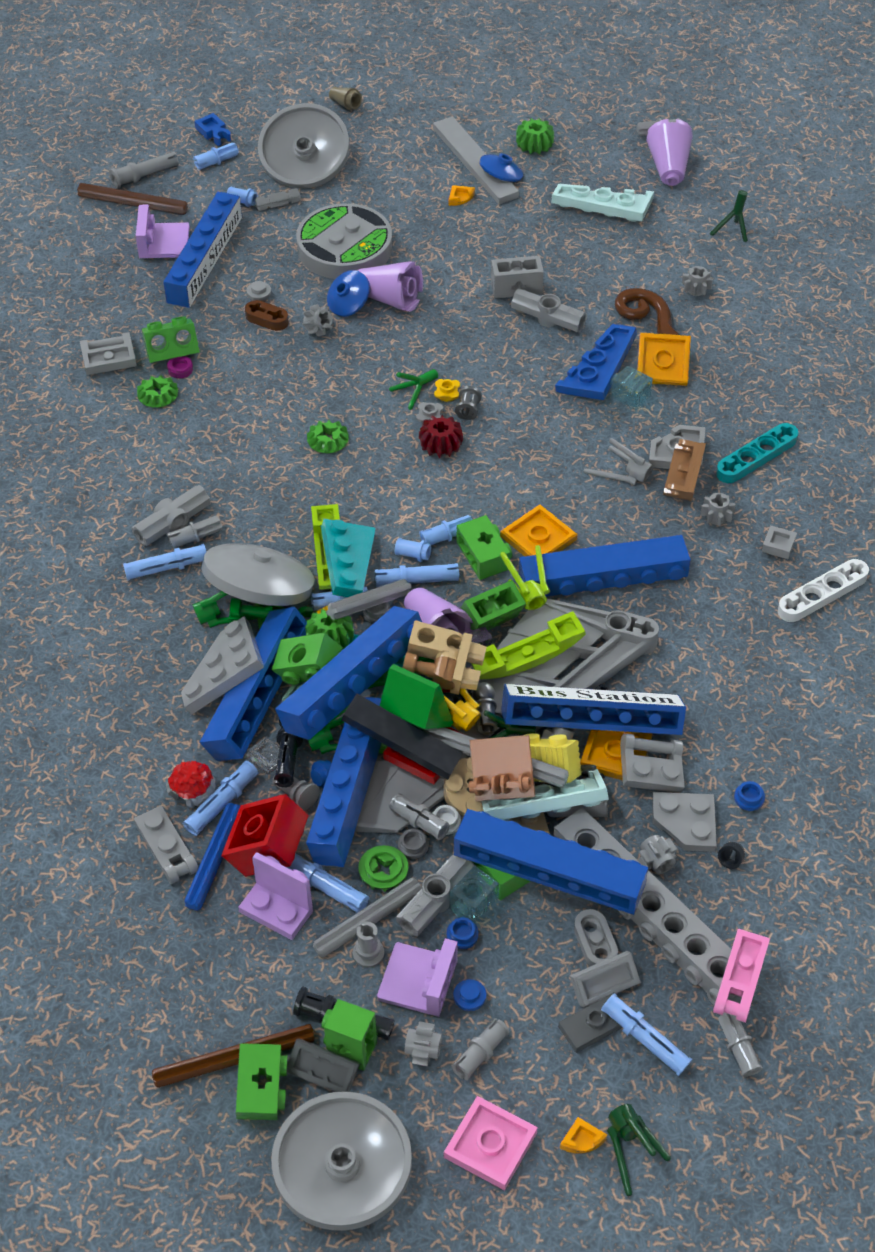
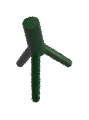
M738 191L734 209L710 232L711 236L715 235L735 215L734 222H739L743 241H748L743 217V209L748 195L746 191Z
M488 710L484 711V715L496 722L497 727L505 729L491 738L535 734L536 726L505 724L504 719Z

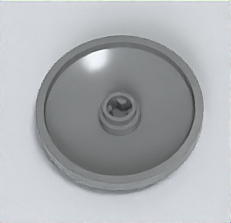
M312 103L295 104L278 111L266 122L258 140V154L266 173L277 183L293 188H313L327 183L342 170L350 151L349 135L342 119L329 108Z
M230 543L212 547L204 555L202 564L204 577L219 590L236 598L264 605L285 606L301 603L311 596L314 586L312 572L297 559L280 551L253 544Z
M333 1092L305 1102L289 1115L275 1138L271 1162L276 1189L291 1212L313 1226L327 1230L344 1231L367 1226L379 1220L393 1209L407 1188L412 1169V1153L407 1131L398 1116L389 1107L377 1099L364 1094Z

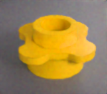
M439 379L435 382L437 390L434 391V396L441 401L450 402L459 397L458 388L460 387V382L458 380Z

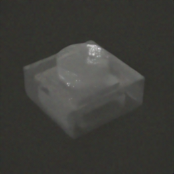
M265 737L247 751L245 759L269 775L276 770L279 746Z

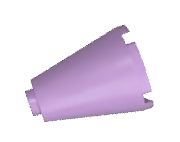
M668 119L656 122L649 128L647 143L661 181L669 186H675L684 179L693 137L692 128L689 124L679 119H676V122H669Z
M409 261L358 270L369 280V298L408 312L413 311L420 300L416 299L418 292H422L423 276L420 266H415V262Z
M415 588L405 597V609L418 611L423 623L453 630L461 634H472L473 631L470 629V622L473 623L472 619L464 610L424 588Z

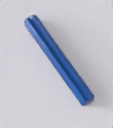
M228 803L223 811L184 900L185 906L188 909L198 911L202 908L223 859L221 855L240 808L238 804Z

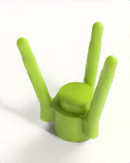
M539 545L535 546L540 584L534 580L523 582L506 553H500L505 565L518 584L516 587L526 602L525 609L536 610L542 607L547 601L545 595L550 593L546 583L543 557Z

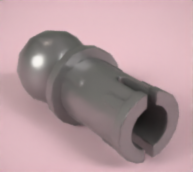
M481 682L478 683L477 690L472 691L473 699L480 705L477 709L481 712L478 720V730L482 734L494 733L493 730L496 731L498 728L497 723L486 717L484 711L488 710L495 714L497 709V703L494 700L495 690L489 683Z

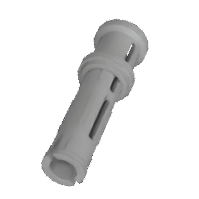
M172 151L171 153L138 164L129 162L127 166L118 169L111 168L109 169L111 183L116 189H119L123 184L138 182L140 177L178 166V157L174 158L177 154Z

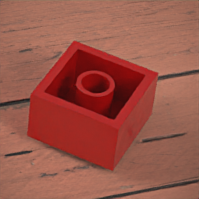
M286 794L241 805L221 856L245 877L255 875L252 859L255 853L265 857L271 856L278 860L282 866L290 867L295 859V853L304 833L309 815Z

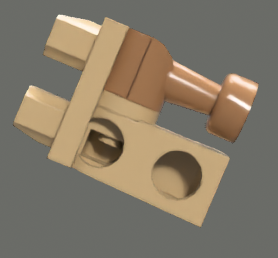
M415 620L403 668L410 672L433 679V682L440 684L441 689L450 690V693L459 695L460 688L477 690L481 671L465 668L466 662L483 665L487 647L471 642L472 634H461ZM419 656H420V657H425V658L433 659V660H435V661H434V663H430V662H423V661H417V660L419 659Z

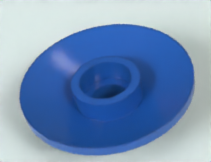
M486 154L480 158V166L495 178L508 182H518L523 177L521 168L507 154Z
M357 270L346 271L339 275L331 284L327 294L329 309L341 317L350 316L359 311L369 296L370 284L368 278Z

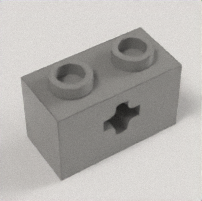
M540 256L491 260V286L494 298L514 297V293L518 288L536 295L543 294L544 271Z

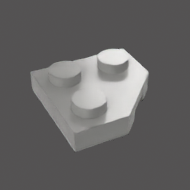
M678 425L671 429V433L663 438L658 436L651 440L649 463L653 464L655 468L669 469L675 445L679 443V440L685 439L704 443L705 427ZM702 458V462H701V466H700L699 472L702 471L703 458Z
M653 792V824L657 828L668 833L684 851L716 852L714 794Z

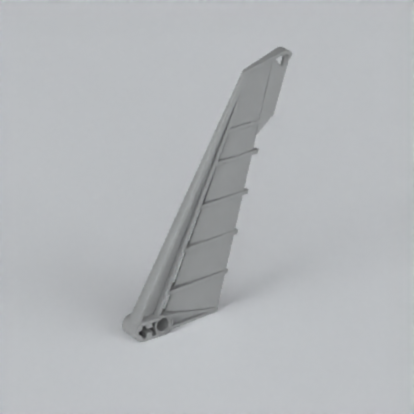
M547 598L546 603L536 610H528L514 628H510L507 631V636L496 648L497 650L548 629V621L572 611L576 614L586 635L560 655L539 666L506 677L479 679L478 683L485 682L493 686L495 690L494 700L497 703L495 715L502 719L501 707L504 684L594 689L598 685L605 683L643 654H650L656 650L659 633L657 622L647 617L620 610L608 612ZM600 638L606 641L600 648L591 647ZM579 657L585 659L562 680H555ZM478 721L470 730L465 731L461 729L459 731L476 739H486L494 734L480 733ZM451 725V728H453V729L459 731V730L456 729L453 725ZM536 726L535 733L543 727ZM463 753L460 759L467 758L469 755ZM386 760L378 762V766L373 770L355 832L398 833L409 825V821L390 810L389 805L392 798L397 793H401L418 805L423 804L430 810L444 799V778L440 777L433 785Z

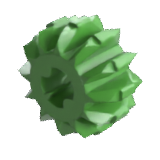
M531 118L530 121H522V124L518 126L516 131L517 147H521L522 152L529 150L530 155L533 152H537L540 155L541 150L548 152V149L554 143L553 126L549 125L548 121L542 122L540 118L538 120Z
M321 609L320 614L312 613L311 619L307 620V625L305 626L306 635L326 633L341 645L342 649H345L353 642L354 628L350 616L332 620L330 616H327L326 611Z

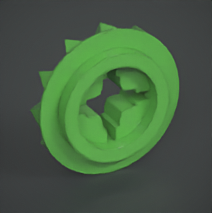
M162 374L158 378L151 376L150 380H142L141 385L137 386L139 401L148 407L157 408L169 405L178 395L177 383H174L171 377L164 378ZM154 387H157L159 390H161L160 394H158V392L154 390Z
M330 419L327 423L318 421L317 426H310V431L307 433L309 446L320 453L337 452L343 449L349 440L347 427L341 426L340 421L332 423ZM323 432L332 435V440L327 435H323Z
M386 845L376 846L362 855L358 865L359 874L362 882H366L372 890L374 888H381L385 892L388 888L398 887L400 882L406 880L408 861L406 856L395 847ZM377 862H378L380 865L382 864L383 867H388V866H390V867H389V874H390V875L385 874L383 871L377 873V872H378V864H377Z

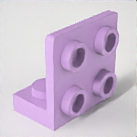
M139 205L136 227L139 258H178L189 240V223H155L154 214H150L149 205Z
M255 853L252 859L256 884L239 905V912L293 940L313 912L310 881L301 871H292L282 866L278 860L271 856L265 857Z
M445 938L442 949H436L435 952L399 942L395 943L377 994L378 1001L439 1017L457 964L458 942Z

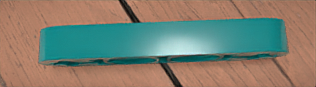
M782 423L720 460L716 470L717 478L723 483H734L793 447L797 442L798 429L792 424ZM770 445L774 449L764 450L760 446ZM748 456L753 458L754 461L745 462L741 458Z

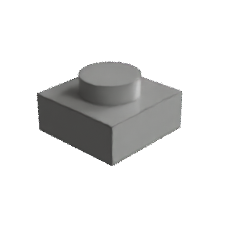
M770 525L763 543L762 552L789 559L797 533Z

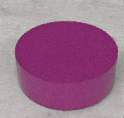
M186 356L171 358L167 363L168 373L173 378H186L193 372L192 361Z

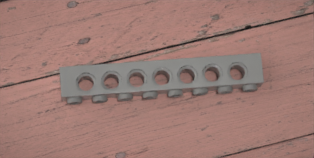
M582 807L554 827V837L563 840H573L581 846H587L594 850H604L612 856L639 862ZM648 870L646 885L635 914L632 915L620 910L618 911L625 919H631L637 924L643 937L648 941L653 940L661 948L662 954L669 962H676L684 970L688 981L693 985L698 984L707 993L708 999L715 1006L723 977H716L713 973L724 975L732 949ZM646 908H652V909H655L656 911H654V912L647 911ZM673 929L678 931L679 933H671L667 930ZM690 951H697L701 955H694ZM758 979V982H757V986H756L755 992L757 991L759 979ZM729 993L728 1000L737 1003L741 1002L742 997Z

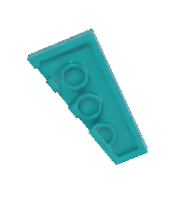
M323 519L321 531L332 595L351 597L363 592L376 528L346 523L342 520Z

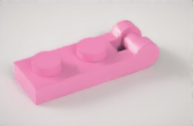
M738 929L713 1013L720 1015L728 1013L736 1016V1020L746 1023L770 938ZM729 993L742 997L741 1002L737 1003L728 1000Z

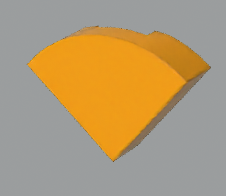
M452 185L449 206L461 205L470 201L475 195V188Z
M577 1117L560 1143V1149L571 1153L591 1152L606 1141L607 1134Z

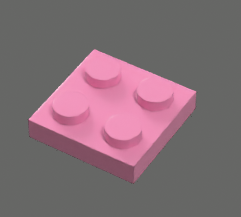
M477 1096L446 1147L444 1158L505 1191L534 1140L538 1127Z

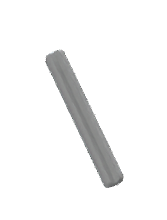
M401 579L328 604L326 614L332 620H337L407 596L412 586L405 579Z
M415 878L408 879L314 941L313 948L321 958L325 957L356 937L357 927L361 928V923L372 922L375 924L412 900L422 889L420 883Z

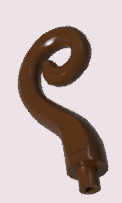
M642 288L626 289L617 295L615 309L622 317L630 320L642 319L649 314V305H651L657 313V334L680 335L672 328L669 307L660 295ZM631 301H638V308L632 309L626 304Z

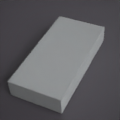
M629 951L620 953L570 975L578 1003L582 1008L597 1002L613 992L617 994L641 983L632 954Z

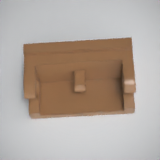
M685 439L679 440V443L674 448L663 495L692 501L706 443Z

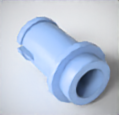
M230 186L227 190L229 194L240 196V203L245 204L246 207L255 206V198L258 197V194L253 189L244 190Z
M398 538L395 544V555L417 558L418 562L428 561L431 555V545L427 544L424 540L415 542Z

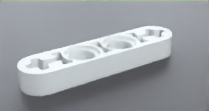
M852 559L782 597L778 606V615L787 622L799 621L863 585L867 580L868 565L861 560ZM830 581L838 582L841 585V587L831 588L827 585V583ZM814 593L820 599L816 601L809 600L805 595Z

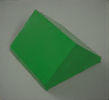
M395 664L389 668L380 707L423 729L451 727L454 722L440 684Z

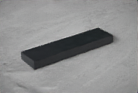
M356 694L341 719L447 780L463 754L359 694Z

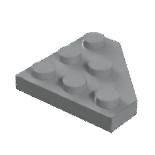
M245 616L238 621L229 623L220 632L181 691L184 707L191 715L264 668L251 624Z

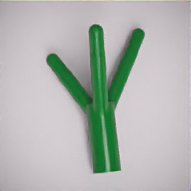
M435 369L420 376L397 372V377L411 381L389 388V391L392 392L415 385L416 388L408 405V409L411 410L422 386L437 379L438 373Z

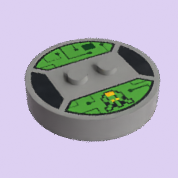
M341 203L319 208L302 220L296 233L299 259L310 271L326 278L336 279L346 271H358L363 268L383 266L389 260L392 253V229L388 220L378 211L359 204Z

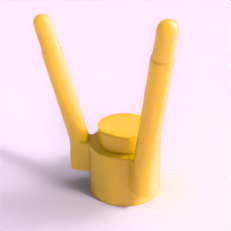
M460 688L459 692L465 699V703L460 700L454 704L447 697L444 696L448 708L451 709L450 714L453 716L452 720L454 722L452 725L459 731L461 729L468 731L481 716V712L477 710L480 705L472 699L466 689Z

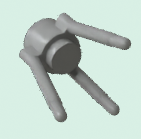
M610 438L609 442L614 446H609V450L628 461L625 472L629 473V476L587 468L583 470L586 474L625 481L635 486L637 481L645 483L651 474L653 464L646 462V459L636 455L615 439Z

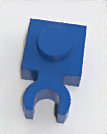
M214 113L194 121L195 129L207 140L213 137L214 143L217 146L221 145L222 138L227 139L229 142L231 141V134L226 129V124Z

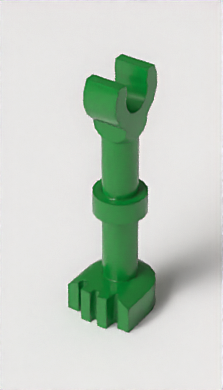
M231 597L228 624L238 621L240 616L264 618L265 620L269 611L278 609H273L272 605H265V607L243 605L241 599ZM307 606L297 609L303 617H311L313 608Z

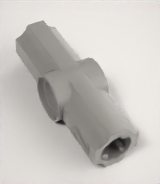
M518 288L511 301V308L537 317L538 322L542 326L552 327L559 325L580 333L587 320V313L561 304L560 298L554 294L539 296Z
M198 485L174 500L165 498L156 505L153 514L132 527V532L138 542L143 546H148L169 531L172 532L186 527L189 518L211 504L210 497L205 489Z
M453 854L436 873L427 876L423 881L422 889L396 916V922L401 926L402 930L410 936L418 937L439 913L449 908L451 899L476 872V865L472 861L454 856ZM435 892L442 893L441 895H432Z

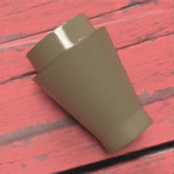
M333 86L329 91L330 99L336 101L347 110L357 109L361 105L362 95L356 88Z

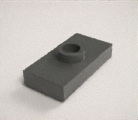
M615 992L559 1021L558 1027L575 1053L623 1028L609 1015L601 1011L603 1005Z
M296 1039L287 1064V1073L334 1092H350L360 1063L302 1039Z

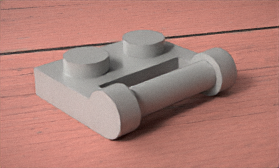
M129 332L122 333V336L89 342H87V339L80 341L86 375L137 366Z
M624 733L622 735L620 748L623 786L666 792H682L685 788L682 741L671 740L670 742L635 738L633 734ZM634 750L669 754V759L634 755Z

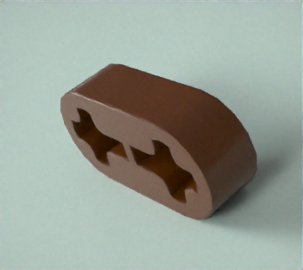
M259 300L250 301L245 305L246 319L253 324L274 331H281L289 325L288 312L283 308Z

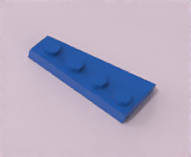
M612 324L595 342V347L591 351H586L577 367L572 366L567 372L568 376L555 384L556 392L605 400L637 336L636 327Z

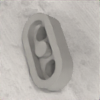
M593 909L581 911L575 918L574 932L586 963L589 966H593L618 955L617 945L604 915ZM591 926L595 928V931L588 932L585 928ZM602 953L606 955V958L599 959L595 955Z

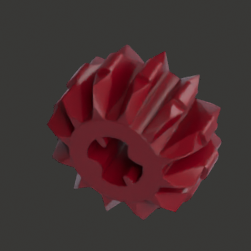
M443 414L440 418L432 416L430 420H424L419 431L422 450H427L429 456L437 453L439 459L444 453L450 457L452 451L459 452L460 445L463 442L460 422H455L453 417L445 418Z

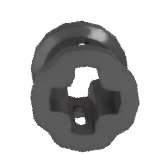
M465 386L460 389V402L455 407V413L460 419L471 420L477 417V404L482 398L481 391L473 386Z

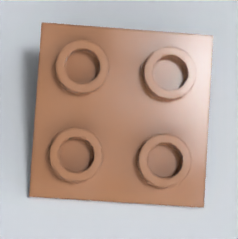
M529 735L469 740L474 780L469 781V792L475 793L476 801L535 797Z

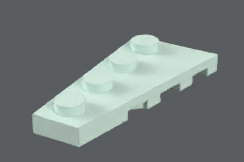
M558 184L552 194L551 203L559 204L561 207L578 208L585 212H598L608 217L617 216L633 222H642L652 203L654 191H646V194L642 195L634 194L632 189H625L624 193L612 192L611 188L601 187L592 191L589 186Z
M598 769L588 771L587 778L575 779L570 783H566L563 787H553L547 784L534 786L535 797L482 801L483 812L490 814L492 817L510 821V818L521 816L523 818H535L541 812L552 810L557 813L570 810L572 806L583 805L592 807L599 805L601 801L609 799L606 785Z

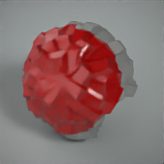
M196 761L181 762V764L176 765L166 783L168 795L172 796L175 800L179 799V797L183 798L186 801V806L190 808L199 807L214 793L216 787L215 778L209 766Z

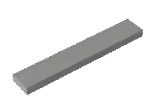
M453 116L433 123V130L498 205L519 198V191L511 182L495 178L483 170L479 161L486 153Z

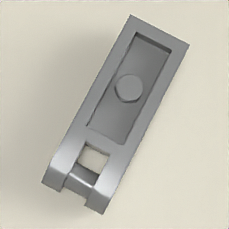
M158 806L134 818L137 829L170 885L180 881L179 877L187 873L192 875L197 872L199 867L195 858L188 851L162 806ZM179 860L182 861V863H180V864H178V865H176V866H173V865H172L173 863H175V862H177V861H179Z

